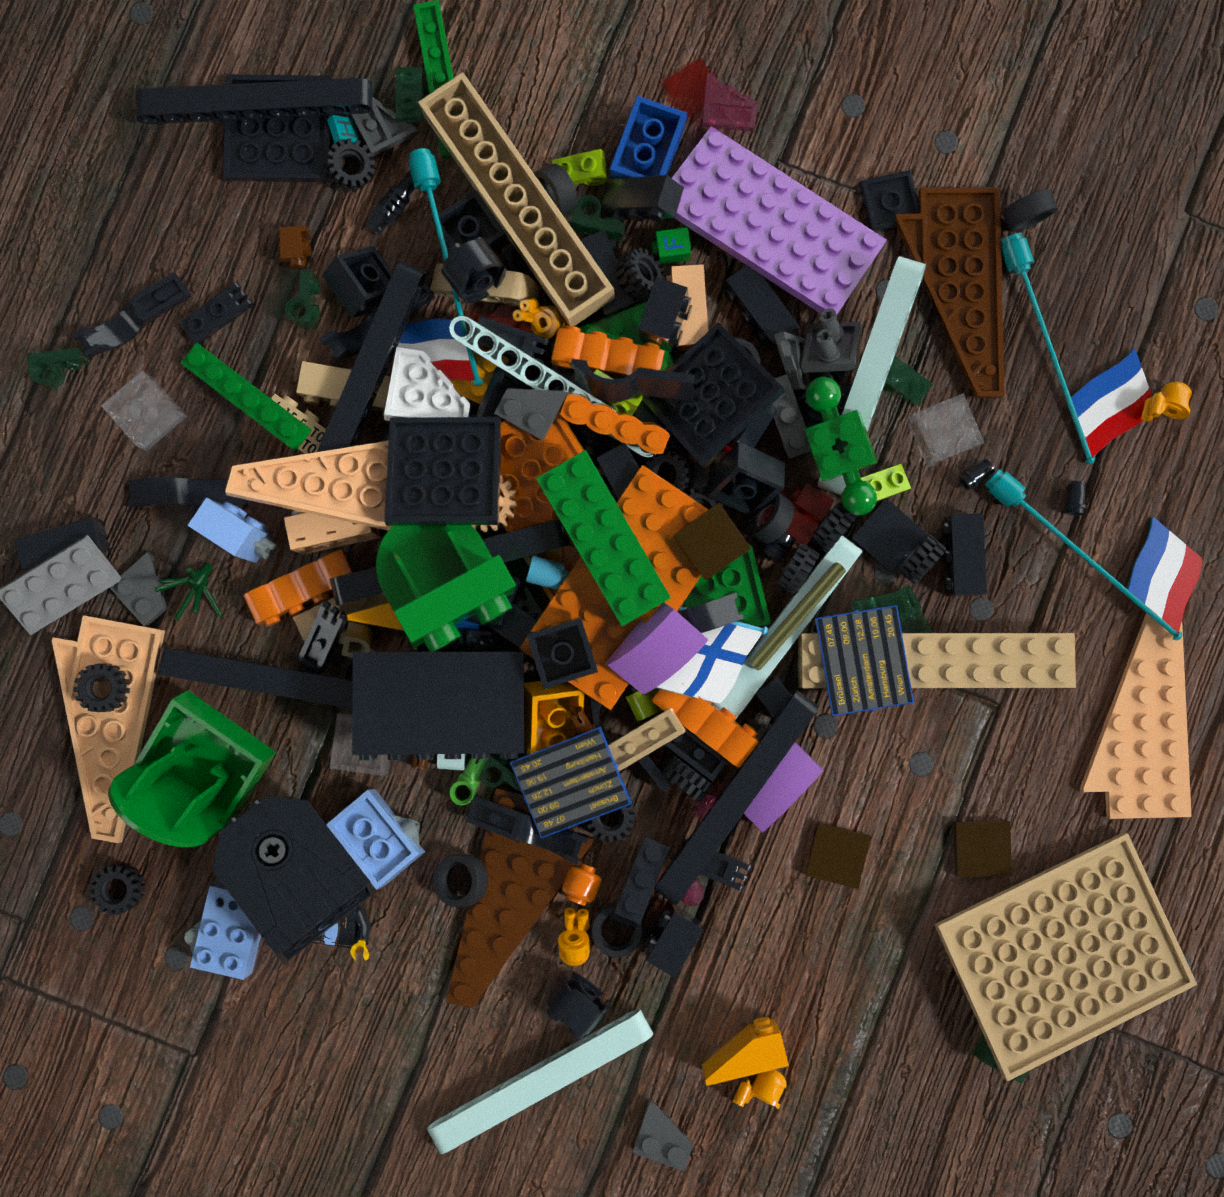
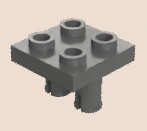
M834 309L823 310L820 314L822 324L808 325L801 364L803 373L857 370L863 330L861 321L838 323Z

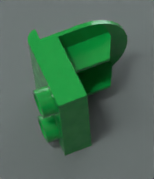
M393 525L384 536L376 561L378 581L413 647L424 642L429 652H434L461 637L456 624L476 614L483 625L512 609L507 597L512 595L516 584L500 555L492 558L481 536L472 525Z
M186 691L171 700L135 764L119 773L112 780L108 789L109 801L114 811L127 825L154 841L175 847L200 846L220 833L230 819L238 816L276 754V751L190 691Z

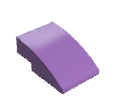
M663 602L646 624L641 620L605 664L640 693L645 694L678 672L697 654L708 639L676 610Z
M795 742L744 814L764 832L807 790L823 772V769Z

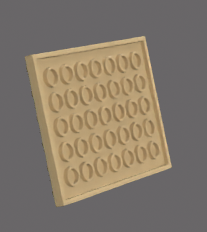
M1121 833L934 924L1001 1075L1006 1081L1016 1078L1197 985L1128 833Z

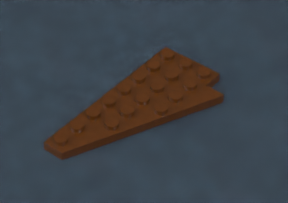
M1000 187L920 188L918 191L920 214H896L894 221L897 223L898 231L911 259L926 264L921 281L975 399L1003 398L1005 396Z
M496 788L493 802L531 815L522 793ZM486 830L480 860L487 870L488 887L484 896L477 903L468 906L446 1002L469 1008L474 1007L562 886L569 868L576 867L577 864L564 860L561 856L541 847L515 841ZM588 837L587 842L582 843L578 854L580 860L592 845V837Z

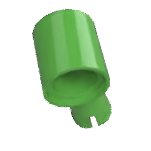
M471 755L464 772L460 773L456 783L450 789V798L455 804L466 805L476 796L477 787L480 783L478 779L488 759H479L477 763L478 759H473ZM459 785H466L469 788L470 796L468 799L458 797L457 787Z

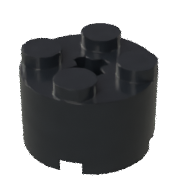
M482 237L464 244L455 243L448 249L449 256L441 269L444 278L456 294L466 303H474L486 298L489 295L487 290L493 285L497 289L506 275V269Z
M568 971L547 997L546 1001L549 1008L546 1010V1013L554 1021L563 1022L568 1026V1030L573 1036L581 1039L584 1035H589L609 1010L610 1003L608 999L605 1002L602 1001L600 998L602 992L591 981L580 974H577L574 978L571 976L572 972Z

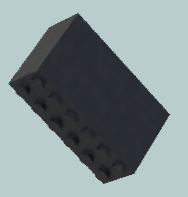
M353 652L352 755H359V760H376L377 755H388V760H404L405 755L416 754L417 760L433 759V754H444V759H461V754H472L473 759H489L490 754L500 753L502 759L518 758V753H524V652Z

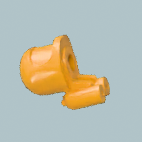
M536 298L522 300L520 302L521 309L513 312V319L515 321L530 322L533 332L547 339L554 337L558 332V328L565 327L566 321L558 309L553 305L540 307L539 301Z
M1178 381L1164 385L1160 392L1154 393L1152 397L1146 399L1141 419L1151 422L1153 418L1160 417V414L1178 420L1187 418L1190 414L1188 403L1192 396L1191 389L1186 384Z
M569 907L564 910L565 928L567 930L563 931L558 938L559 955L568 966H579L587 961L590 954L589 936L586 933L590 928L589 913L584 908L575 912L574 908Z
M777 1070L758 1073L752 1086L750 1079L741 1082L733 1099L734 1103L743 1107L744 1104H748L755 1096L779 1110L780 1104L778 1102L784 1088L786 1089V1080Z

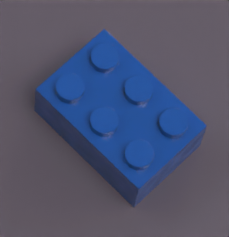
M637 95L610 168V179L668 175L686 127L687 113Z

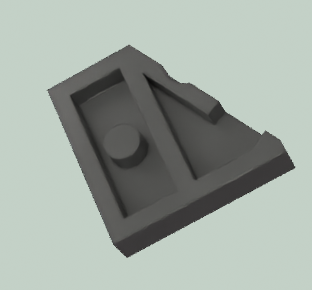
M372 97L373 110L371 112L351 114L373 157L418 135L414 126L408 125L392 110L383 107L382 103Z
M787 332L776 333L775 340L792 390L804 393L812 379L811 372L803 373L801 367L806 339Z
M148 552L121 575V580L110 587L143 626H149L167 609L165 598L161 591H154L155 587L161 584L159 576H156L153 561H155L154 557Z
M649 1099L632 1148V1153L684 1171L693 1147V1141L684 1132L679 1130L676 1123L661 1111L654 1100Z

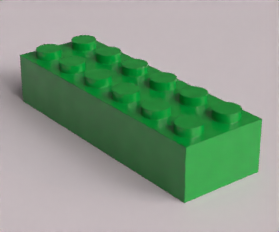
M586 450L536 478L621 626L626 625L671 598Z

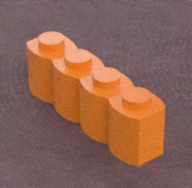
M567 325L565 328H558L551 360L553 365L573 369L571 368L572 359L587 360L588 367L593 373L598 369L611 378L620 379L633 374L638 367L661 370L664 350H661L660 346L654 343L637 345L630 338L618 337L617 340L609 339L605 333L592 331L591 334H585L581 332L580 328Z
M569 392L559 411L560 415L571 423L586 424L597 433L612 434L617 440L626 444H637L643 450L652 454H663L670 436L666 430L657 424L641 422L629 413H616L608 405L598 402L591 403L584 396L577 393Z
M341 549L245 593L244 598L256 624H265L266 627L280 622V617L286 613L292 616L304 611V605L312 601L314 604H319L330 598L328 594L333 592L329 579L355 571L346 552Z
M662 689L658 691L652 699L657 706L664 711L672 708L684 727L736 767L740 768L759 744V739L756 738L758 732L746 723L742 727L735 722L736 715L727 708L723 707L720 710L712 702L705 701L700 696L695 698Z

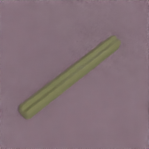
M835 562L751 657L749 664L753 668L761 670L844 575L846 570L841 564Z

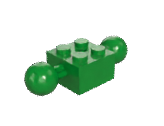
M828 377L816 378L806 389V401L813 410L821 412L824 422L804 430L822 481L825 482L843 476L846 484L841 496L844 508L853 515H865L875 507L877 494L870 483L862 481L858 470L878 462L864 421L858 410L839 416L836 407L841 398L839 385ZM838 440L848 443V446L844 447V453L835 450Z

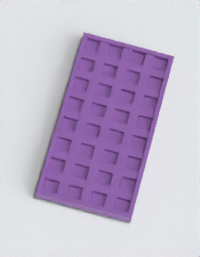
M712 126L672 177L673 180L684 187L675 216L676 220L819 313L829 308L834 309L836 315L839 313L887 241Z

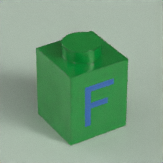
M688 227L656 231L655 241H651L652 254L658 257L659 265L690 261L691 247Z

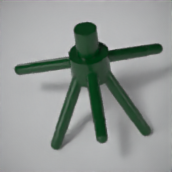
M207 562L199 570H193L188 567L186 571L190 575L187 577L160 579L159 582L163 585L157 586L154 589L155 592H160L184 583L191 588L175 615L176 620L181 618L194 594L192 612L194 614L198 612L202 591L217 616L221 617L223 615L206 586L209 582L207 576L213 570V566Z

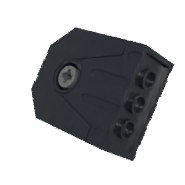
M266 797L263 800L258 799L248 807L249 811L240 817L236 816L230 819L225 824V828L220 831L213 872L274 954L283 964H286L319 936L361 905L366 899L375 894L371 881L307 800Z

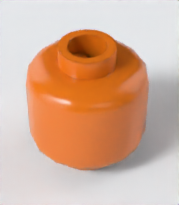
M581 863L580 868L575 866L569 868L562 886V891L566 894L565 898L583 906L586 905V902H593L602 881L600 876L595 874L596 868Z

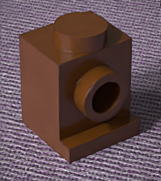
M306 226L279 227L280 259L291 269H304L308 265L307 256H311L309 240H312V234Z

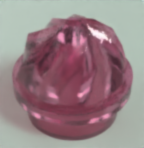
M706 795L701 803L696 801L693 813L700 819H703L717 798L712 795Z
M698 879L695 880L681 900L688 906H696L703 899L704 887L699 883Z

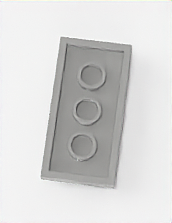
M87 535L1 587L0 599L26 631L32 635L121 580V576Z

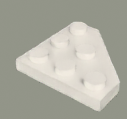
M396 347L384 420L390 421V418L469 416L470 403L464 396L461 397L455 391L450 380L441 370L438 371L432 365L430 358L424 351Z

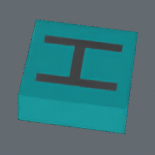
M332 115L327 119L335 144L341 139L345 142L347 138H351L352 143H355L356 140L360 141L353 118Z

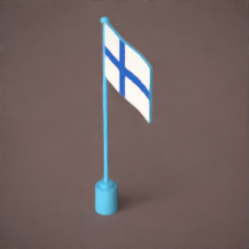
M533 555L526 582L558 590L559 585H562L567 578L569 570L564 569V563ZM680 606V608L678 609V611H679V610H683V609H687V608ZM736 621L701 633L708 639L705 645L678 672L656 688L689 697L699 698L698 696H700L705 701L720 704L733 688L748 653L760 636L768 634L766 626L761 628Z

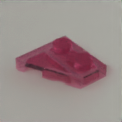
M707 73L702 127L712 126L713 128L754 132L757 102L747 95L740 94L731 85L727 87L715 79V75L712 73Z

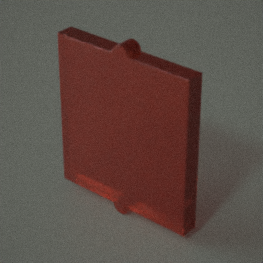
M702 58L663 81L664 87L672 98L671 102L676 104L680 111L686 112L687 118L724 96V92L715 80V74L710 72Z

